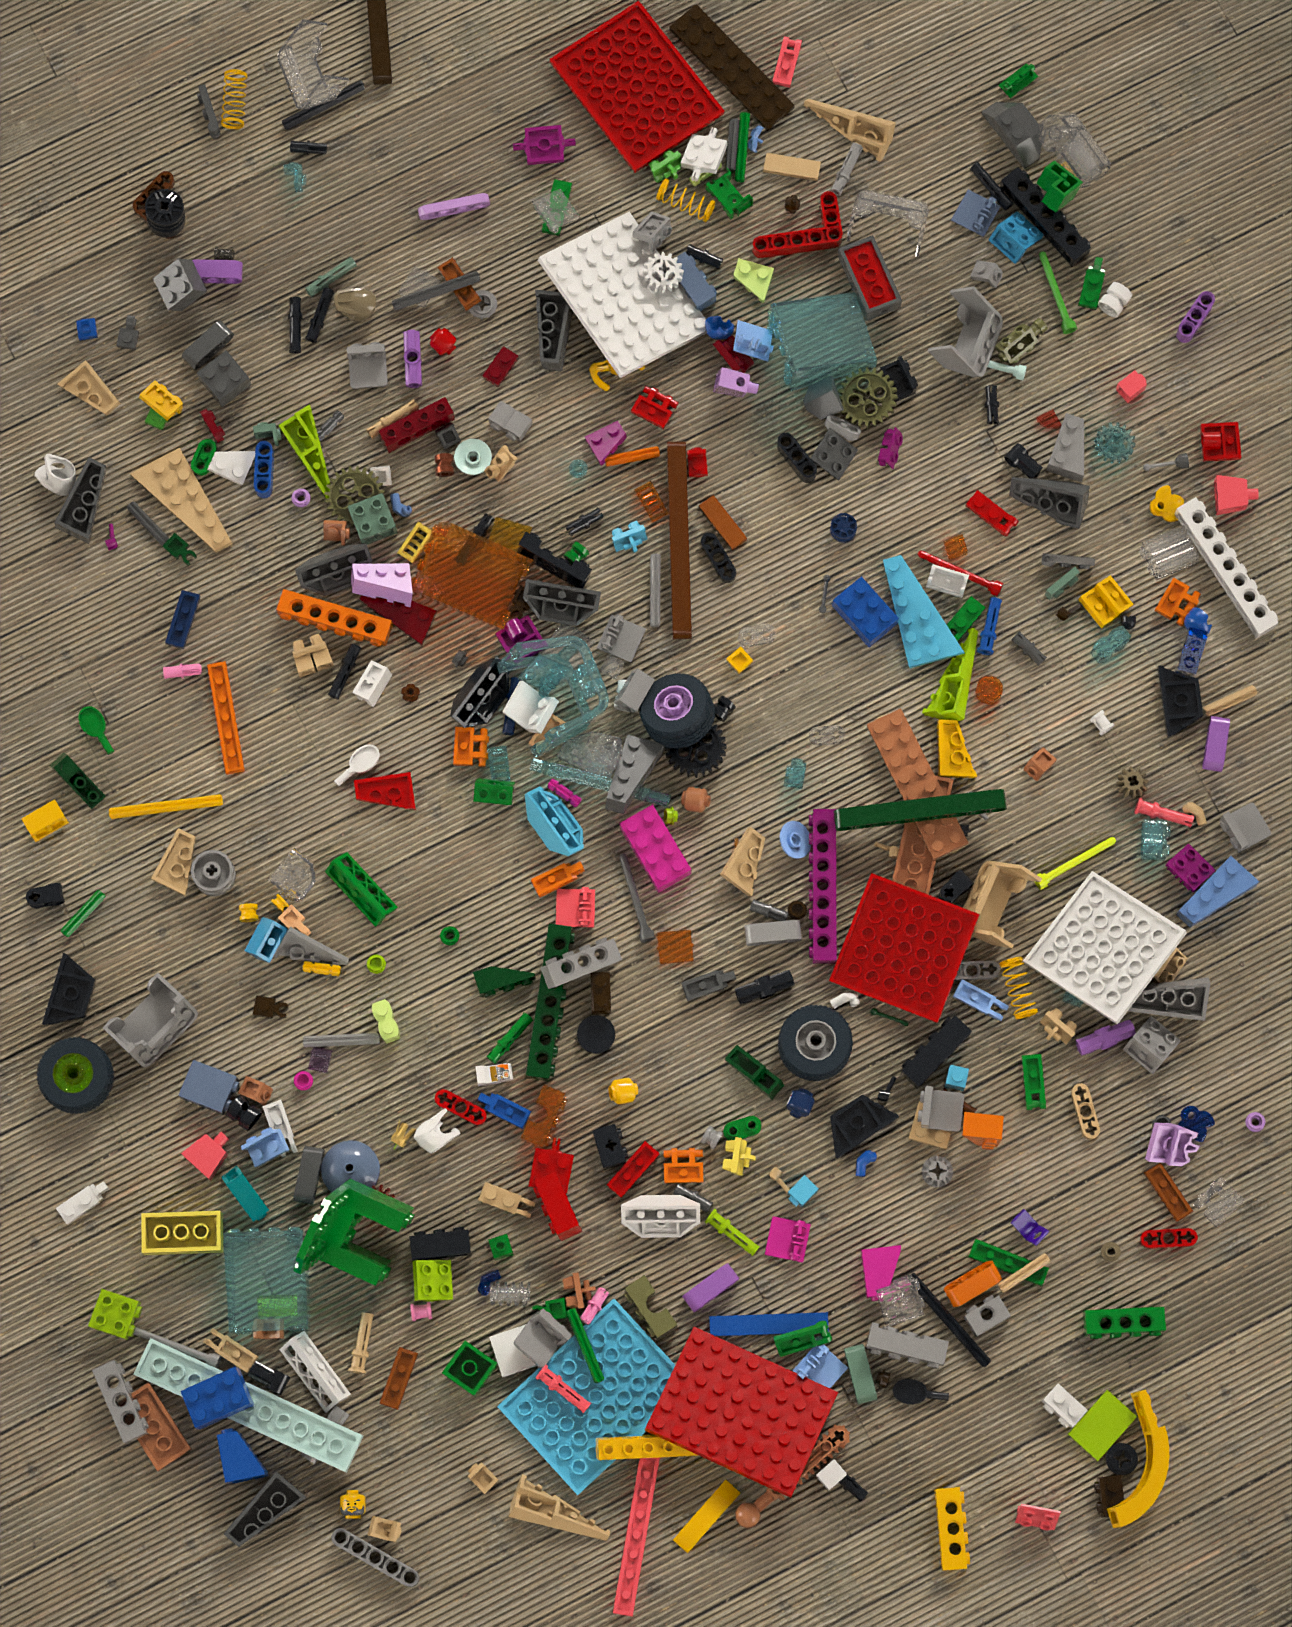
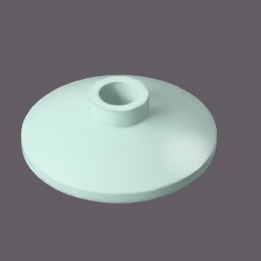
M468 439L458 445L455 450L454 460L461 472L468 475H478L483 473L487 466H490L492 454L485 442L479 439ZM473 456L477 458L474 462L470 461V458Z

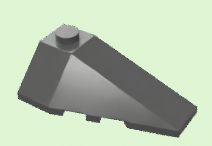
M1012 477L1009 496L1027 506H1033L1040 510L1041 514L1045 516L1047 514L1056 519V522L1061 525L1079 529L1088 504L1090 486L1067 481Z

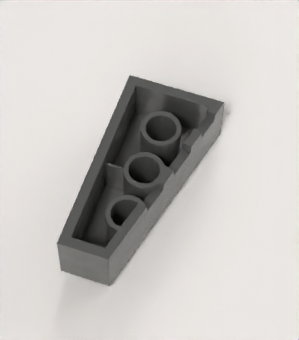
M275 1471L224 1532V1535L240 1547L307 1497Z

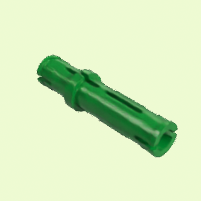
M523 1012L522 1016L504 1037L496 1042L497 1045L486 1057L492 1063L497 1064L504 1053L510 1051V1046L533 1019Z

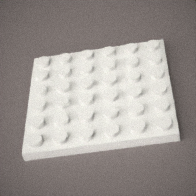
M1092 871L1023 962L1118 1024L1187 932Z

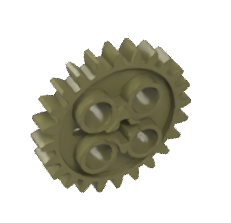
M866 367L865 372H862L859 368V374L856 375L852 371L853 377L849 378L846 376L845 378L848 382H841L844 389H838V392L842 395L839 397L844 408L841 414H847L845 419L847 421L852 419L851 423L853 425L858 422V426L861 428L865 423L867 429H869L870 423L877 427L878 421L884 424V417L888 420L890 419L888 413H894L891 407L897 406V403L893 401L898 399V396L893 394L897 392V388L892 387L894 382L889 381V375L883 377L884 372L882 370L877 374L876 368L872 372L869 371L868 367ZM868 382L869 385L866 389H860L861 383ZM853 390L859 391L861 394H863V395L866 396V397H868V396L870 395L871 398H872V400H874L875 402H878V403H882V406H878L876 403H874V402L871 401L870 399H866V401H865V399H864V397H863L862 395H860V394H858V393H854ZM878 391H885L883 397H876ZM854 398H858L859 403L857 405H851V400ZM869 407L876 408L872 414H868L866 411Z
M349 466L348 472L342 468L341 475L335 472L336 480L330 478L333 484L326 485L330 492H324L325 495L329 496V499H326L325 502L331 504L327 507V510H334L331 516L338 515L337 521L344 519L347 523L350 521L351 527L354 526V522L348 506L361 500L356 499L354 502L351 496L342 494L339 490L342 489L352 494L357 491L360 497L366 499L385 493V490L379 489L383 483H376L379 477L372 478L373 471L367 474V468H364L361 472L359 466L356 467L355 471ZM347 479H352L355 482V486L350 490L344 486ZM364 486L372 487L373 491L370 496L362 494ZM346 497L348 499L347 506L340 507L338 499Z

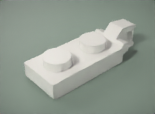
M104 1181L96 1187L92 1184L56 1209L68 1225L98 1205L103 1199L101 1195L108 1191L109 1188Z

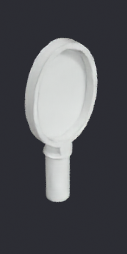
M370 744L358 748L349 760L350 768L346 769L334 782L340 786L354 773H365L371 770L380 758L378 748Z

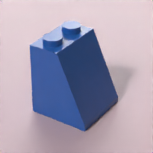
M233 1428L221 1430L222 1434L217 1435L225 1483L235 1484L269 1476L268 1471L240 1432L235 1431Z

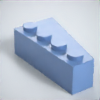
M1230 856L1183 905L1176 915L1191 928L1256 887L1259 881Z

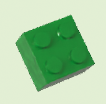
M465 1340L442 1374L476 1397L498 1366V1363Z

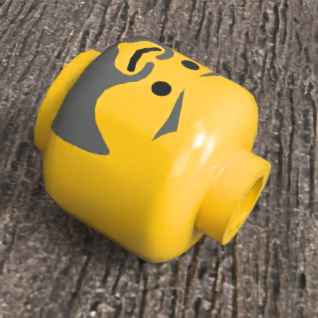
M347 1490V1494L340 1497V1514L345 1516V1519H361V1515H364L366 1512V1497L363 1494H359V1490Z

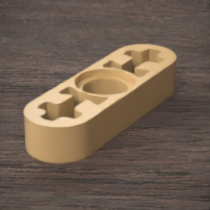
M1079 1083L1072 1088L1071 1097L1083 1137L1093 1140L1099 1135L1100 1127L1089 1088L1085 1084ZM1078 1088H1080L1081 1091L1085 1090V1093L1083 1094V1100L1085 1101L1086 1099H1088V1102H1083L1080 1105H1078L1077 1102L1081 1101L1080 1096L1075 1094L1078 1091ZM1081 1107H1089L1091 1110L1090 1116H1082L1080 1114ZM1093 1118L1094 1121L1090 1122L1091 1128L1096 1129L1093 1135L1086 1133L1088 1123L1083 1124V1121Z

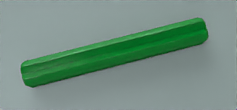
M748 112L740 113L735 181L741 183L745 181L750 113Z
M576 1308L567 1310L566 1314L595 1383H600L604 1381V1376Z

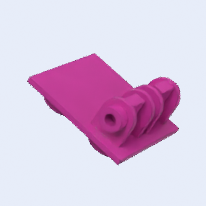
M772 1216L765 1255L803 1263L811 1224L800 1220L794 1221Z

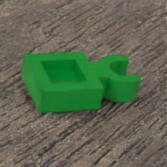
M566 1298L545 1301L546 1307L540 1305L532 1307L533 1310L544 1309L555 1320L568 1318L566 1314Z

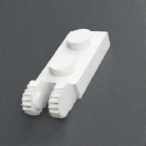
M278 1100L262 1106L269 1127L281 1129L285 1140H289L293 1153L298 1152L282 1101ZM286 1152L283 1153V1154H281V1156H282V1157H285V1156H286Z

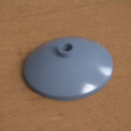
M353 1140L343 1141L334 1145L326 1153L321 1166L322 1179L331 1192L350 1178L370 1188H374L380 1175L379 1160L374 1151L366 1144ZM352 1165V1171H347L346 1166Z

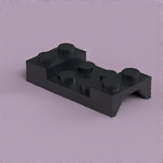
M525 532L518 544L520 547L516 552L517 555L573 587L584 588L592 571L586 562L575 560L571 566L566 559L561 557L558 559L553 556L550 550L546 548L541 549L542 540H540L537 534Z

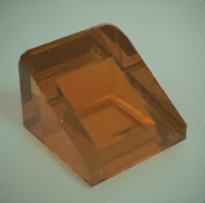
M963 534L943 542L949 560L967 555L968 550Z

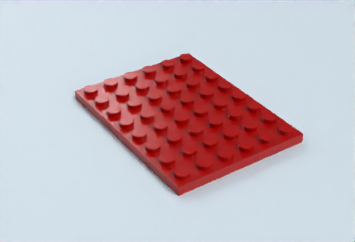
M639 0L549 59L551 65L634 173L725 113L724 109Z
M693 1327L647 1423L645 1431L791 1498L838 1392L806 1377L802 1379L797 1373L697 1327Z

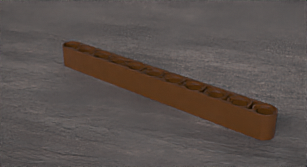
M686 441L667 442L673 640L692 639Z

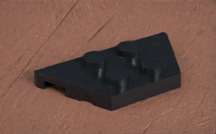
M1159 665L1157 670L1166 736L1170 738L1203 717L1198 678L1185 676L1181 672H1174Z
M63 953L43 1018L42 1025L44 1026L85 1018L96 980L66 953Z
M864 1095L859 1096L832 1114L830 1122L836 1159L897 1120L899 1115L873 1102Z

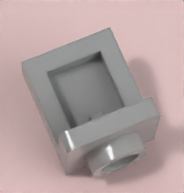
M977 260L970 277L973 280L989 282L992 287L996 288L1002 279L1003 272L996 263Z

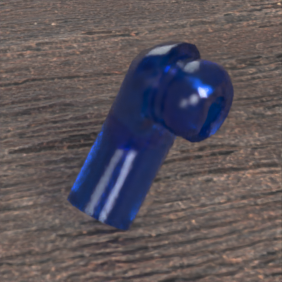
M498 1270L481 1277L478 1285V1292L481 1295L487 1296L490 1293L492 1282L502 1279Z

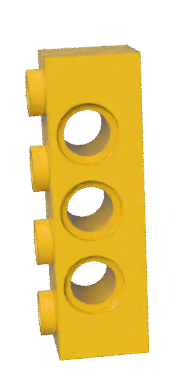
M960 1487L935 1489L942 1571L967 1569V1565L970 1564V1554L965 1549V1544H968V1533L964 1532L963 1524H966V1512H962L961 1504L965 1503L964 1492H960ZM948 1503H953L956 1506L954 1514L946 1512L945 1507ZM950 1523H954L958 1527V1532L955 1535L950 1534L947 1530ZM953 1543L960 1547V1552L957 1555H953L949 1551V1547Z

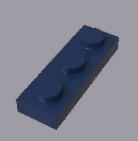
M185 590L181 591L165 641L166 645L181 649L185 648L201 598L199 594Z

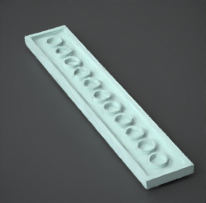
M150 1338L133 1375L182 1397V1390L223 1371ZM245 1382L254 1406L228 1417L229 1419L347 1473L363 1435Z

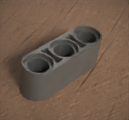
M221 320L217 321L183 352L182 358L194 370H198L231 341L234 333Z
M304 1146L293 1201L314 1204L325 1149Z

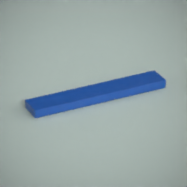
M828 1312L709 1316L710 1334L714 1336L785 1334L815 1325L819 1321H826L828 1325Z

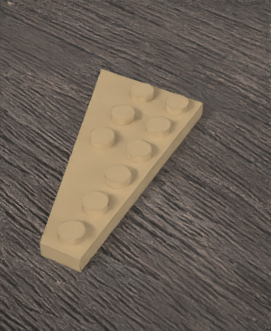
M180 448L130 473L132 478L138 481L143 488L149 491L163 506L179 518L215 553L232 545L228 534Z

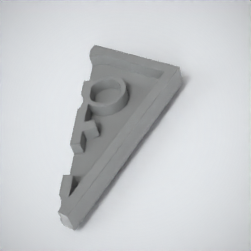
M292 927L285 933L273 956L275 958H278V955L290 956L291 960L320 963L321 960L331 961L332 965H347L349 958Z

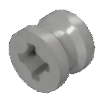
M709 1125L700 1142L703 1144L707 1143L714 1150L723 1132H717Z

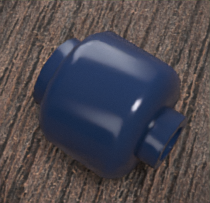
M803 1088L792 1091L786 1104L791 1116L797 1119L809 1116L815 1103L812 1097L813 1094Z

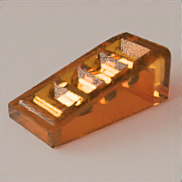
M651 481L634 489L636 496L652 523L669 514ZM648 488L651 490L650 492L642 496V491ZM654 495L655 498L645 502V498ZM656 501L658 502V505L649 509L648 505ZM661 507L662 511L653 516L651 512Z

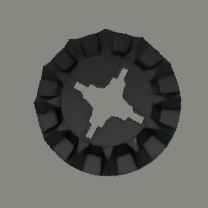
M1117 1443L1109 1448L1106 1454V1464L1113 1473L1127 1475L1134 1471L1137 1466L1138 1456L1132 1446L1126 1443ZM1124 1451V1458L1130 1462H1123L1121 1467H1119V1461L1113 1457L1120 1456Z

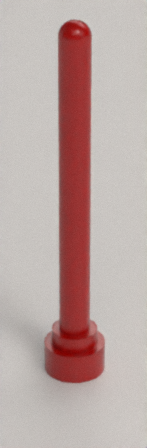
M923 550L918 552L920 558L937 566L969 575L968 580L988 588L990 594L998 597L1004 583L998 580H986Z

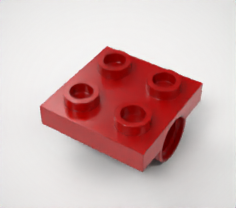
M1238 422L1200 424L1203 462L1241 460Z

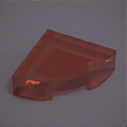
M1053 409L1036 417L1037 422L1045 428L1057 429L1062 426Z

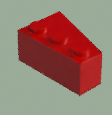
M554 1172L535 1180L536 1187L533 1189L537 1198H542L544 1204L541 1205L545 1217L549 1215L551 1223L548 1224L552 1234L557 1233L559 1239L563 1241L583 1232L557 1173Z

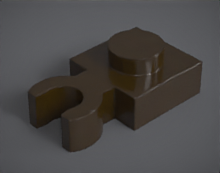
M521 585L512 600V604L516 606L509 610V617L514 612H518L519 620L523 618V610L528 612L530 610V606L523 598L525 587Z
M256 995L253 1016L272 1019L273 1013H275L280 1018H286L287 1015L280 1013V1009L282 1007L288 1008L289 1005L284 1002L277 1005L275 1004V998Z

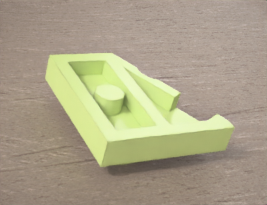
M738 258L733 278L743 284L750 293L752 292L756 295L760 302L764 303L774 268Z

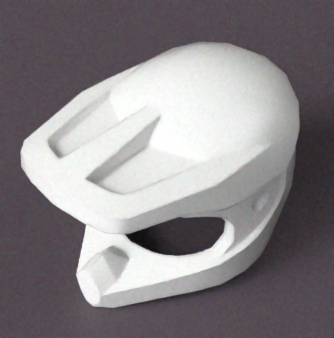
M46 454L44 458L45 465L35 471V477L51 492L60 496L69 495L76 482L74 465L65 458ZM62 463L65 468H56L52 464Z
M446 1108L423 1122L414 1134V1139L430 1154H433L461 1134L456 1128H453L450 1133L446 1134L440 1131V1127L443 1124L440 1119L447 1112Z

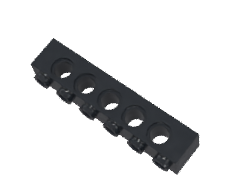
M1017 167L1001 180L1000 187L1004 189L1007 196L1034 226L1044 234V237L1071 267L1075 266L1089 254L1091 249L1089 241L1085 237L1082 238L1075 225L1070 224L1066 220V216L1062 211L1055 212L1042 202L1044 195L1041 188L1036 183L1033 184L1026 171ZM1025 187L1027 190L1020 191L1018 188ZM1036 200L1039 204L1033 205L1030 201ZM1047 213V214H1049L1051 217H1050V218H1044V217L1042 216V214ZM1061 227L1063 231L1058 232L1054 228ZM1072 240L1075 242V245H1069L1066 241Z

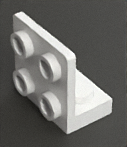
M519 681L503 713L528 732L541 734L559 701L554 697L543 696L524 681Z

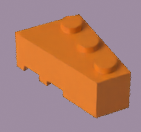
M964 1112L962 1136L976 1145L982 1146V1149L993 1150L1002 1140L1004 1116Z

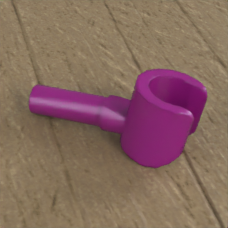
M112 523L109 524L110 539L105 540L109 551L118 547Z

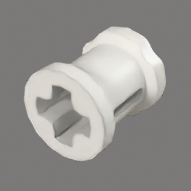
M1103 710L1090 719L1091 723H1094L1099 729L1101 736L1114 727V724L1110 723L1104 715Z

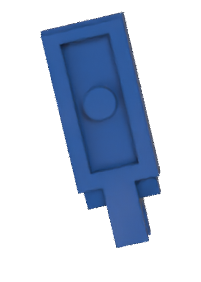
M480 1093L477 1101L486 1105L484 1109L489 1113L522 1130L531 1114L530 1110L498 1094L492 1093L489 1097Z

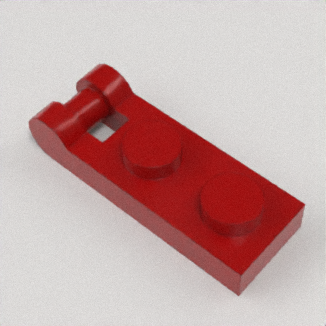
M979 490L975 492L965 505L1005 537L1010 534V529L1019 523L1014 516L1009 515ZM1002 520L1007 522L1005 525L1000 524Z

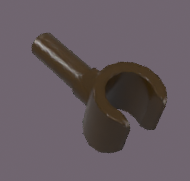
M1079 603L1068 611L1062 607L1056 616L1060 620L1065 621L1070 614L1082 608V604Z

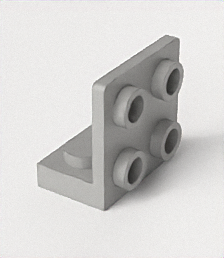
M1150 1016L1123 1050L1150 1073L1154 1074L1181 1040Z

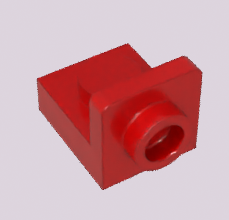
M695 447L688 450L689 478L708 476L706 449Z

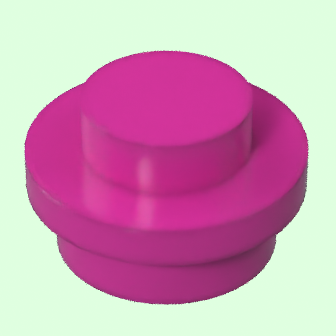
M298 1072L294 1077V1085L297 1089L306 1091L312 1087L313 1077L309 1072Z

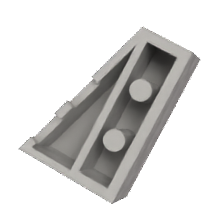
M1066 413L1046 471L1081 483L1084 478V419Z

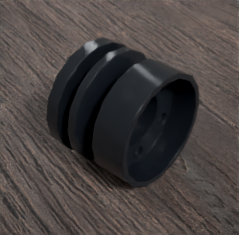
M159 189L151 193L147 198L145 212L147 225L151 232L163 238L179 234L186 222L184 203L180 195L169 189Z

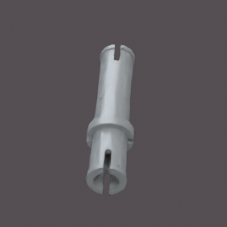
M852 143L840 171L836 173V179L830 191L837 196H841L846 183L849 182L851 172L863 150V147L858 143Z

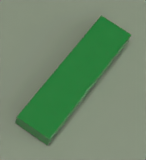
M975 1239L968 1258L981 1263L993 1261L998 1270L1011 1275L1032 1262L978 1239ZM1044 1266L1024 1280L1042 1287L1049 1268Z

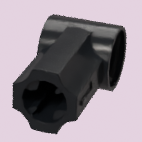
M1016 443L1004 456L1005 461L1011 467H1017L1030 479H1034L1043 469L1019 443Z
M255 1361L248 1374L249 1377L266 1385L268 1389L279 1395H282L291 1378L258 1361Z

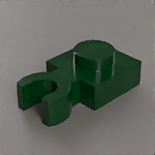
M176 533L162 546L176 560L181 556L184 564L187 566L190 565V562L187 560L188 556L197 558L194 551L187 550L190 547L189 544Z

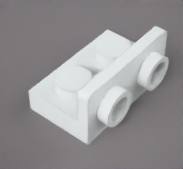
M1057 1384L1042 1400L1045 1404L1043 1408L1051 1415L1055 1413L1059 1417L1058 1421L1065 1428L1069 1426L1072 1429L1088 1411L1060 1384Z

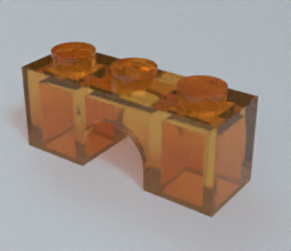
M545 1084L543 1085L536 1103L538 1106L546 1109L547 1117L541 1123L528 1120L521 1136V1141L543 1149L545 1145H549L552 1135H550L552 1127L556 1128L560 1120L558 1113L560 1109L564 1110L568 1101L565 1099L566 1094Z

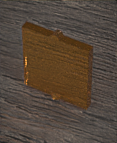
M691 930L657 933V950L659 951L660 964L694 961L692 949L694 944L692 943Z

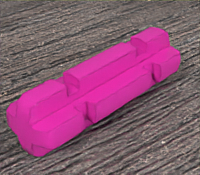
M551 779L547 785L550 790L556 791V794L567 802L570 801V804L574 807H578L582 801L579 796L574 795L568 788L562 784L559 785V782L555 779Z

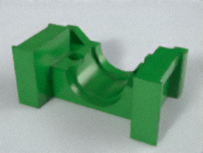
M726 168L724 175L717 180L712 179V185L709 182L706 183V191L719 200L723 210L731 220L734 217V212L739 217L742 212L753 206V198L750 194L744 198L730 182L731 171Z

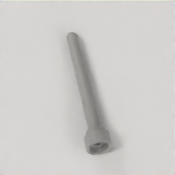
M138 1327L135 1328L134 1335L150 1340V1338L186 1355L205 1361L206 1364L218 1368L222 1356L215 1352L213 1354H206Z

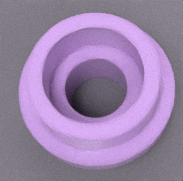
M297 489L293 492L292 502L295 506L305 507L309 504L311 497L307 490ZM300 496L305 497L303 501L298 500Z
M1258 1112L1250 1113L1245 1120L1246 1127L1252 1132L1261 1131L1265 1126L1264 1116ZM1252 1119L1258 1120L1257 1126L1252 1124Z

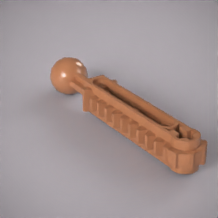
M834 1425L831 1429L827 1430L828 1436L825 1434L821 1435L823 1441L817 1439V1446H814L798 1481L799 1485L803 1484L802 1478L809 1479L807 1473L815 1474L814 1467L817 1469L821 1468L820 1462L823 1464L827 1463L826 1457L833 1458L831 1452L838 1454V1448L843 1449L850 1442V1432H848L844 1425ZM835 1432L837 1434L842 1433L843 1441L838 1439L834 1444L830 1442L834 1439ZM767 1488L766 1492L755 1502L739 1505L735 1513L736 1521L745 1528L756 1526L760 1521V1512L777 1499L784 1501V1495Z

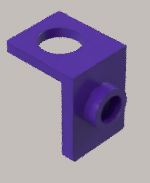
M1022 1209L1010 1222L1026 1241L1035 1246L1049 1233L1025 1209ZM1039 1232H1042L1038 1238L1034 1239Z

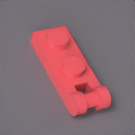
M784 36L772 81L775 85L791 87L802 40H790V37Z

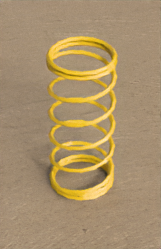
M230 69L224 72V82L226 85L223 87V91L226 94L222 97L225 103L222 105L224 113L221 115V125L227 129H241L245 126L244 121L239 118L227 117L223 119L225 113L233 116L245 115V112L240 110H224L225 104L235 107L246 105L242 101L226 102L224 99L227 94L237 98L246 96L244 92L240 91L228 93L225 91L227 85L234 88L247 87L245 83L239 81L246 80L248 75L245 71ZM236 74H238V75H244L245 77H243V78H233V77H229V76H230V75H236ZM226 79H228V80H230V81H238V82L227 83V82H226ZM230 84H243L245 86L237 87ZM231 93H241L244 96H235ZM239 102L243 103L244 105H233L230 103ZM229 112H242L243 114H232ZM228 121H237L241 124H235ZM223 122H226V123L231 124V125H240V126H230V125L224 124Z
M669 179L663 180L657 192L656 200L660 201L662 199V202L666 203L671 198V207H675L680 202V211H684L689 206L690 216L698 210L699 220L702 218L703 222L709 220L716 202L714 200L710 201L704 215L699 218L705 196H703L696 210L690 214L696 192H694L687 206L681 210L687 187L673 206L672 201L678 183L664 202L663 197L667 190Z
M1014 957L999 963L1000 967H1009L1003 971L1002 975L1012 977L1005 982V986L1015 987L1007 995L1018 997L1010 1005L1021 1007L1014 1012L1015 1019L1030 1017L1039 1012L1038 1009H1029L1015 1014L1023 1008L1036 1004V1002L1013 1005V1002L1031 995L1033 992L1019 995L1009 994L1015 989L1030 984L1028 982L1007 985L1012 979L1025 975L1027 972L1004 975L1006 971L1024 964L1022 962L1023 957Z

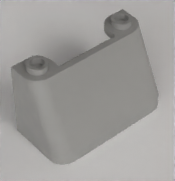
M159 973L148 982L147 989L150 994L124 1021L119 1017L110 1019L103 1027L142 1067H148L153 1064L198 1016L197 1010Z

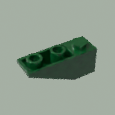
M64 752L50 764V767L91 809L106 797Z
M494 966L473 972L480 996H485V998L495 996L498 991L509 992L515 989L514 986L520 984L522 986L530 985L536 979L535 973Z

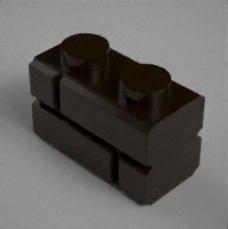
M610 972L590 973L592 1015L611 1014Z

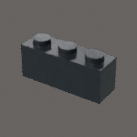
M455 1227L450 1232H445V1229L433 1230V1234L419 1231L414 1232V1236H409L412 1261L472 1255L469 1230H465L464 1227Z

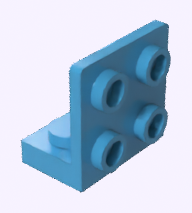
M1015 212L997 225L988 240L1016 264L1020 261L1026 250L1042 239L1044 234L1022 214Z

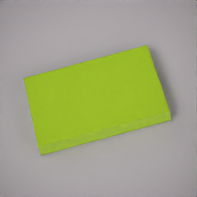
M1106 1390L1068 1435L1096 1461H1099L1137 1416L1111 1392Z

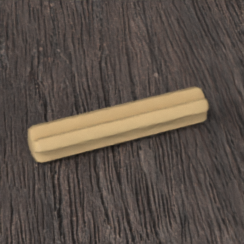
M1253 685L1248 686L1205 706L1204 712L1210 717L1256 696L1257 690Z
M1046 1253L1042 1254L998 1284L999 1289L1005 1293L1050 1263V1258Z

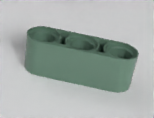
M864 1344L844 1348L858 1405L877 1400Z

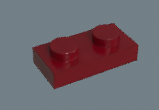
M503 346L482 375L483 378L499 387L519 359V356Z

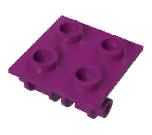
M1189 843L1165 865L1167 870L1174 876L1177 875L1175 878L1179 877L1181 879L1179 882L1183 881V885L1188 891L1191 890L1192 892L1216 871Z

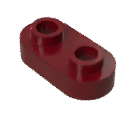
M205 408L200 411L202 419L217 444L224 441L223 436L226 434L221 426H216L214 421L217 419L212 410L208 411Z

